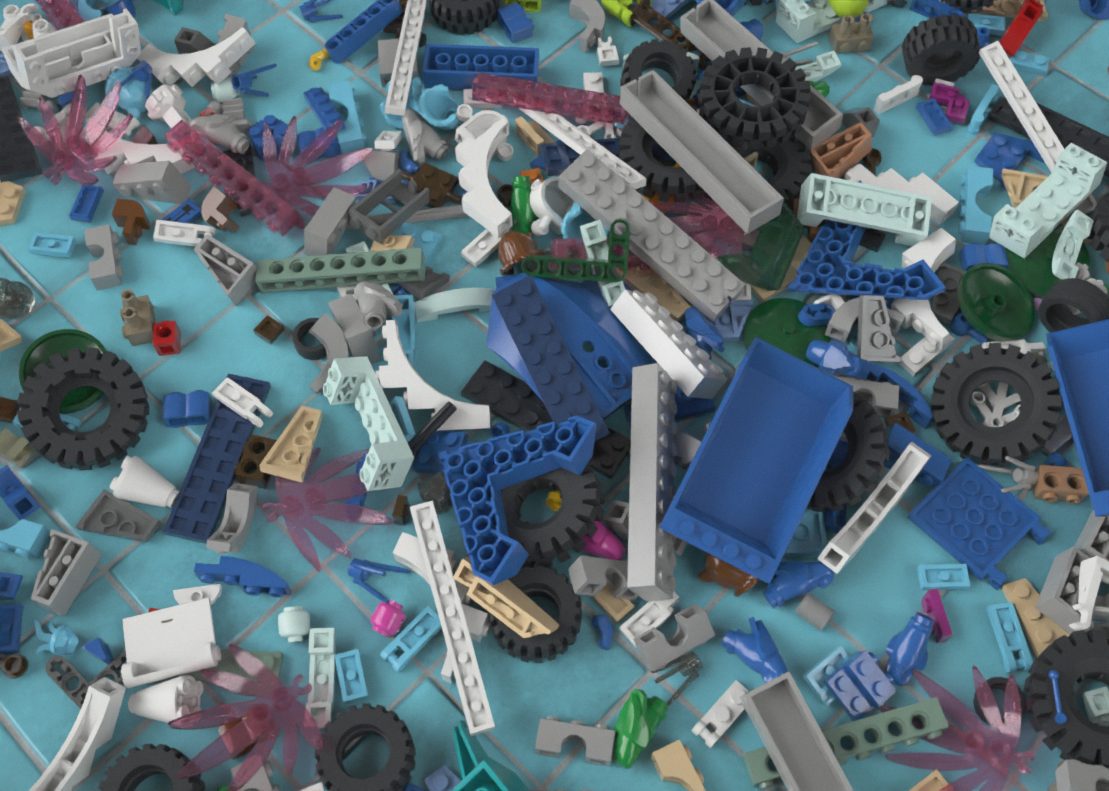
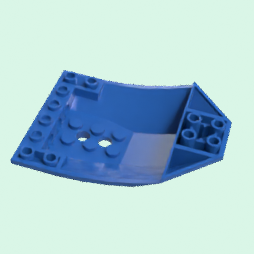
M524 272L493 291L492 295L529 275H526ZM532 276L603 420H605L632 400V368L657 363L656 360L610 310L612 306H608L600 294L582 283L559 278ZM491 298L486 347L490 348L507 363L542 400L493 298ZM584 342L592 344L593 352L588 353L584 351L582 344ZM599 359L604 360L607 363V368L600 367L597 361Z

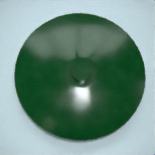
M1059 224L1025 259L1005 247L1009 264L1008 270L1020 278L1034 298L1043 299L1048 291L1058 281H1061L1052 272V260L1057 242L1065 228L1064 225ZM1082 242L1076 263L1086 264L1090 268L1089 253L1084 242Z
M979 263L961 276L957 287L958 302L964 316L978 332L992 340L1003 342L1017 340L1032 328L1035 320V306L1032 296L1025 284L1013 272L998 264Z
M775 298L759 304L750 312L743 330V341L746 350H748L754 338L757 337L815 367L817 365L806 357V351L813 340H822L829 343L830 337L825 335L828 326H806L802 324L798 314L808 304L791 298Z
M75 329L56 330L39 337L27 348L20 361L19 381L24 393L26 389L23 387V383L28 376L34 378L37 375L33 369L41 362L46 366L52 363L49 358L50 356L60 352L62 357L68 356L67 349L78 347L81 352H86L87 347L99 348L100 352L104 354L106 351L105 347L94 336ZM90 386L76 388L63 398L59 413L68 414L84 410L97 402L104 392Z

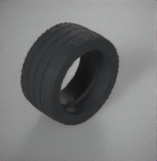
M1065 278L1058 281L1048 291L1038 308V315L1041 323L1050 333L1109 319V297L1093 283L1077 278ZM1063 304L1078 309L1087 319L1074 315Z

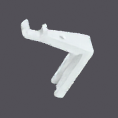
M35 4L24 5L17 16L0 30V51H2V48L17 44L25 21L32 20L29 13L38 11Z
M1099 556L1081 561L1079 599L1078 604L1072 607L1081 613V620L1069 625L1075 631L1085 630L1090 627L1100 582L1103 581L1109 584V561Z

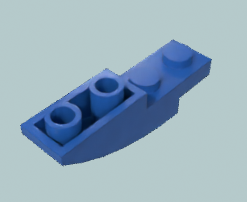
M221 556L219 564L195 563L194 573L203 583L213 584L215 581L224 582L228 585H238L239 583L242 590L251 596H259L260 593L281 598L283 595H291L292 592L287 582L280 576L248 560Z

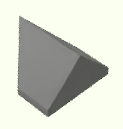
M356 149L372 177L377 180H386L398 169L401 151L392 150L385 152L381 151V149Z

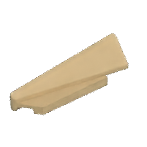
M469 556L462 559L453 579L469 587L466 595L520 636L527 638L544 633L547 635L558 629L559 624L508 579L493 586L473 574Z

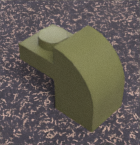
M6 428L0 433V456L19 468L35 449L28 445V440L22 436L20 438Z

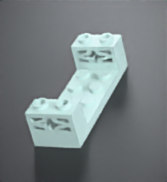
M779 0L776 23L796 43L831 29L832 24L842 22V18L833 11L828 0H813L809 3H805L803 0ZM869 0L865 11L870 12L887 4L888 0Z
M1070 143L1058 155L1054 172L1016 208L1007 204L994 216L989 238L1025 259L1100 185L1107 162Z
M811 173L801 185L796 223L817 227L823 219L896 233L895 243L914 246L928 236L932 197Z
M368 357L334 359L328 371L327 381L323 385V393L328 398L330 405L355 403V408L362 417L363 426L367 428L372 443L366 455L364 465L360 470L361 481L365 484L367 491L401 487L414 456Z

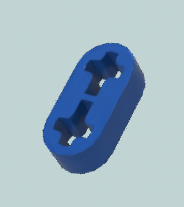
M827 303L805 305L798 314V318L806 326L827 325L836 310Z

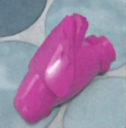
M594 521L598 530L593 538L583 537L587 545L582 551L596 556H603V558L622 561L627 551L623 542L602 521Z

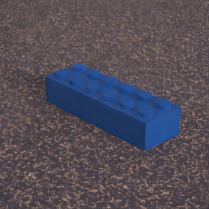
M426 44L422 70L424 88H432L435 85L443 84L448 86V89L458 90L504 88L513 89L516 92L537 93L540 65L539 48Z

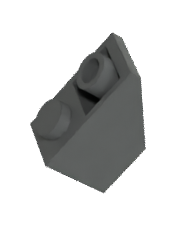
M184 27L181 28L174 39L179 54L194 53L215 46L200 31Z
M870 107L852 108L842 112V123L846 128L862 122L872 137H874L880 120Z

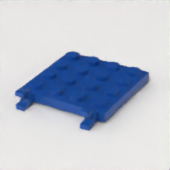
M967 457L909 513L907 518L959 563L967 564V569L980 581L987 577L990 585L997 590L1008 578L995 568L1005 555L1028 532L1031 533L1033 540L1040 545L1051 531L1038 523L1041 519L1039 515L1012 493H1002L1001 489L1004 487Z

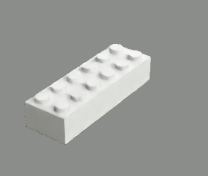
M624 290L610 310L656 362L667 371L668 375L676 381V384L688 397L712 399L728 380L722 374V368L711 362L709 354L699 349L696 345V340L682 330L683 326L669 316L670 312L657 303V298L653 294L641 293L637 290Z

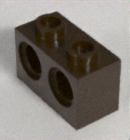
M251 434L249 441L245 442L243 446L241 461H238L235 466V475L240 484L258 486V488L262 489L267 488L271 474L261 472L259 465L277 440ZM264 449L263 452L256 454L257 451ZM257 469L254 473L248 474L250 470Z

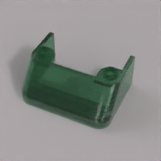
M784 202L780 215L757 228L759 235L749 257L745 253L722 255L717 258L725 268L742 282L767 291H776L781 288L803 236L801 222Z

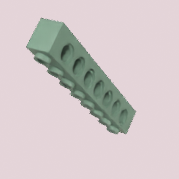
M410 247L407 249L371 250L358 253L349 252L346 254L309 255L307 257L259 260L255 282L262 293L357 286L361 281L376 284L425 280L426 258L422 247Z
M935 697L822 730V733L839 765L842 766L847 764L846 759L856 757V760L859 761L871 757L870 752L876 750L883 754L895 750L894 745L903 743L904 747L919 743L918 738L927 736L928 740L943 736L942 731L949 726L938 698ZM912 718H917L921 721L922 729H917L913 726ZM891 724L897 727L899 731L897 737L889 733L888 725ZM865 731L871 732L874 735L875 743H868L865 740ZM841 738L850 741V751L844 750L841 747ZM766 747L746 752L742 756L752 787L759 785L760 789L768 788L775 785L774 780L781 779L779 772H773L767 766V761L771 757Z

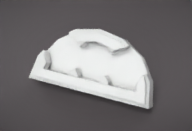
M221 584L178 589L173 590V594L179 605L205 598H210L212 605L221 596L223 586Z

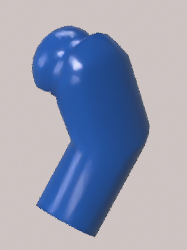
M402 150L400 152V169L416 174L419 171V165L410 160L409 151Z
M594 615L591 619L592 626L598 628L601 632L598 647L610 650L614 628L606 615Z

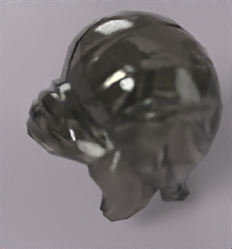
M0 278V315L8 319L26 317L31 312L35 303L32 290L20 281Z
M443 471L432 475L430 478H417V487L421 499L426 502L433 501L436 515L446 513L454 508L450 496L451 492L447 486Z

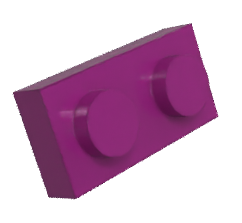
M938 589L928 590L921 601L924 613H927L935 621L931 635L935 637L936 643L946 642L953 634Z

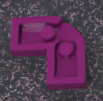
M934 82L929 100L935 98L937 103L947 105L945 115L949 121L963 124L969 106V99H965L959 93L960 89Z

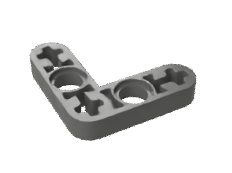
M126 652L118 655L90 682L63 656L57 655L50 658L46 663L45 671L81 709L89 686L102 678L114 676L116 683L124 685L122 676L120 677L114 670L117 668L121 672L122 665L127 660ZM57 664L61 665V668L67 674L63 676L58 671H56L55 666ZM73 678H79V686L74 690H69L68 682Z

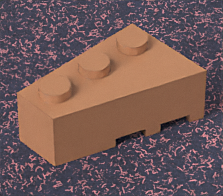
M860 122L827 138L814 149L810 150L808 148L812 168L819 175L841 179L849 168H853L871 151L872 135L863 123Z

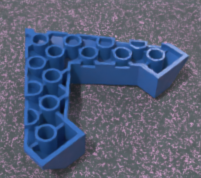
M827 220L825 225L821 226L808 250V255L801 262L796 271L797 275L793 282H790L787 290L928 300L946 291V287L924 259L904 269L895 268L894 270L882 268V265L865 263V265L853 264L862 235L869 228Z
M579 416L569 417L568 421L557 424L551 422L539 425L535 430L527 432L521 430L487 439L485 442L461 446L459 450L453 452H438L443 464L447 486L451 492L450 496L458 524L463 533L464 545L472 564L471 569L476 577L494 586L515 576L529 556L518 541L509 538L500 489L559 468L581 475L593 454L596 423Z

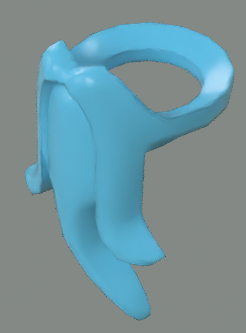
M34 620L38 639L47 643V645L39 646L36 654L45 650L58 655H68L76 652V647L80 642L69 626L62 624L56 629L53 621H51L49 630L53 634L44 633L40 623Z

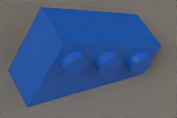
M897 423L886 428L890 442L887 443V447L890 450L889 461H884L883 463L886 468L891 469L907 446L913 442L931 455L914 480L928 487L943 481L952 459Z

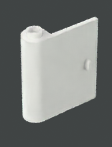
M210 598L123 619L127 663L122 665L121 673L126 688L215 667L218 665V660H221V650L216 645Z

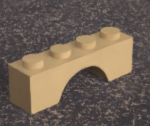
M680 739L652 753L651 760L662 782H676L684 786L688 791H706L702 785L705 782L698 768L694 769L690 761L692 759L691 752L687 745H682Z

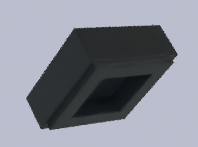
M869 228L865 230L859 245L878 252L886 234Z

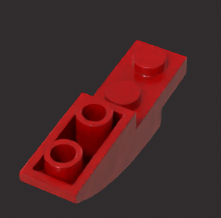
M1024 0L1014 20L1008 26L999 42L1006 54L1011 57L1015 55L1041 15L1044 5L1036 0Z

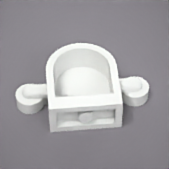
M462 104L458 106L456 116L465 123L456 129L455 141L459 144L468 137L476 140L480 134L485 133L493 123L499 121L502 117L508 121V124L509 120L505 115L491 110L480 111L472 116V108L467 104ZM507 137L500 143L493 156L497 154L499 159L503 161L510 160L514 152L513 147L506 143Z
M551 177L543 182L537 179L530 187L532 189L530 205L539 219L532 223L531 230L538 237L547 234L549 228L557 235L562 234L561 225L564 223V217L566 213L570 212L575 201L558 187V177Z

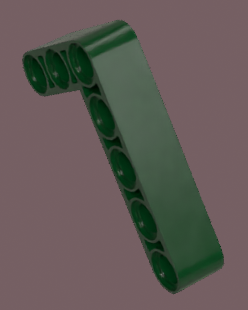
M617 218L611 224L608 260L533 254L523 260L521 264L522 271L526 275L537 277L620 282L626 277L628 271L630 223L625 218ZM621 222L625 224L626 232L623 234L617 233L615 231L616 223ZM617 244L622 245L625 249L624 254L616 255L613 247ZM528 260H534L537 263L536 270L528 268ZM550 261L558 264L559 269L557 272L549 270L548 263ZM577 263L580 266V272L572 273L569 265ZM594 264L599 265L602 270L601 274L594 275L590 267ZM612 267H621L623 274L618 277L612 274Z

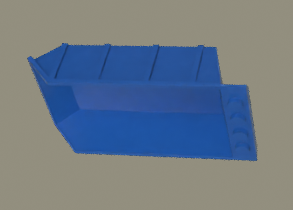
M1109 319L1046 334L1050 358L1060 387L1059 390L1095 517L1109 516Z
M755 337L743 357L659 528L770 584L853 411V386Z

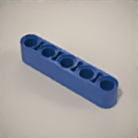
M399 0L375 1L327 40L325 48L334 63L345 61L400 16L403 9Z

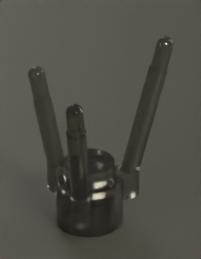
M694 652L672 660L662 669L650 671L653 674L677 665L656 678L655 683H660L677 672H680L684 677L689 676L667 701L668 706L682 694L693 680L699 677L698 671L703 668V665Z

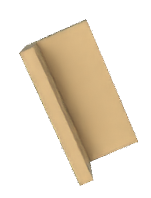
M522 116L515 119V133L537 157L541 155V144L556 143L535 120L527 123Z

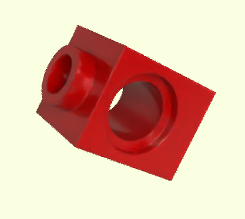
M176 321L154 323L153 346L159 356L181 354V331Z

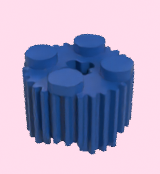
M267 115L263 121L256 122V125L250 128L251 141L259 159H262V161H268V159L269 161L272 159L284 161V158L290 156L293 141L285 121H282V119L278 120L274 115Z

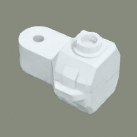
M175 84L173 86L162 85L155 89L147 99L145 104L146 109L149 111L147 115L153 121L166 122L176 134L184 137L190 130L191 118L184 111L186 100L181 95L183 91Z

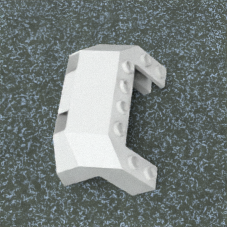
M124 9L121 14L114 16L111 13L2 48L10 71L21 87L54 98L106 80L108 75L116 71L117 68L130 67L141 54L138 23L129 11Z

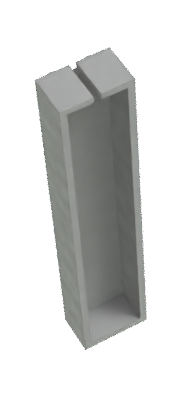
M704 0L696 6V10L693 8L680 17L681 33L712 61L718 56L724 58L725 52L735 50L739 56L741 48L751 47L752 55L755 56L758 47L768 49L766 56L768 58L773 54L768 47L714 0ZM755 84L741 86L761 106L773 102V94L765 87ZM810 85L809 94H811L806 118L795 137L812 150L841 128L843 113Z
M654 70L640 76L638 81L635 79L621 87L620 105L746 234L780 215L784 198Z
M586 149L558 177V187L596 221L601 220L602 226L609 232L610 226L615 219H627L631 227L629 249L713 323L742 294L745 284L590 150ZM621 222L616 223L615 231L619 234L625 233V224Z
M659 363L632 368L627 588L645 601L673 599V591L676 589V580L673 576V567L676 566L674 554L676 537L659 527L676 494L674 478L677 476V470L674 464V456L677 455V448L674 443V435L677 434L675 414L677 413L675 393H677V384Z
M789 671L739 697L788 791H854Z

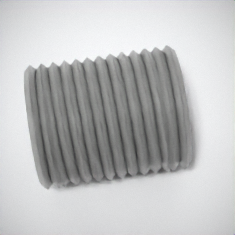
M808 593L796 609L795 614L797 613L801 618L803 617V619L815 626L817 630L822 631L835 613V610L829 608V606L825 605L813 594Z

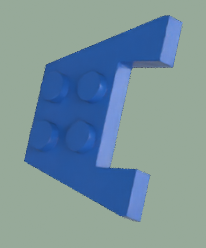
M995 132L974 161L979 167L992 168L993 177L1002 183L1001 187L1005 191L1006 188L1001 177L1002 169L1016 170L1026 155L1046 164L1032 141Z

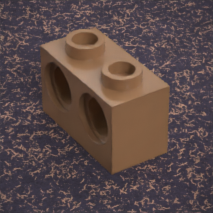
M1039 465L1036 469L1039 476L1037 483L1033 485L1035 499L1045 502L1065 501L1068 504H1078L1089 494L1082 468Z

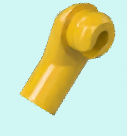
M326 48L310 56L309 67L311 70H319L322 61L330 57Z

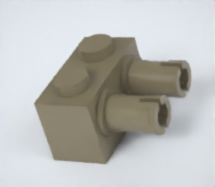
M866 13V16L862 14L860 22H854L853 16L848 15L846 17L845 15L842 17L841 24H832L829 35L832 50L836 54L870 51L874 39L870 27L873 16L869 13Z
M131 289L122 291L123 309H120V315L125 323V326L122 327L124 338L128 339L132 346L153 342V329L156 320L154 306L149 296L136 297Z

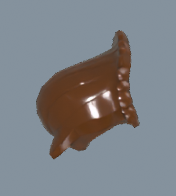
M510 231L503 235L498 246L499 259L503 266L499 269L501 276L515 275L513 267L523 262L529 255H545L543 250H538L537 244L532 239L531 232Z
M708 553L705 558L706 569L698 574V578L701 581L715 582L721 587L734 589L735 593L733 596L735 597L748 592L757 585L759 580Z

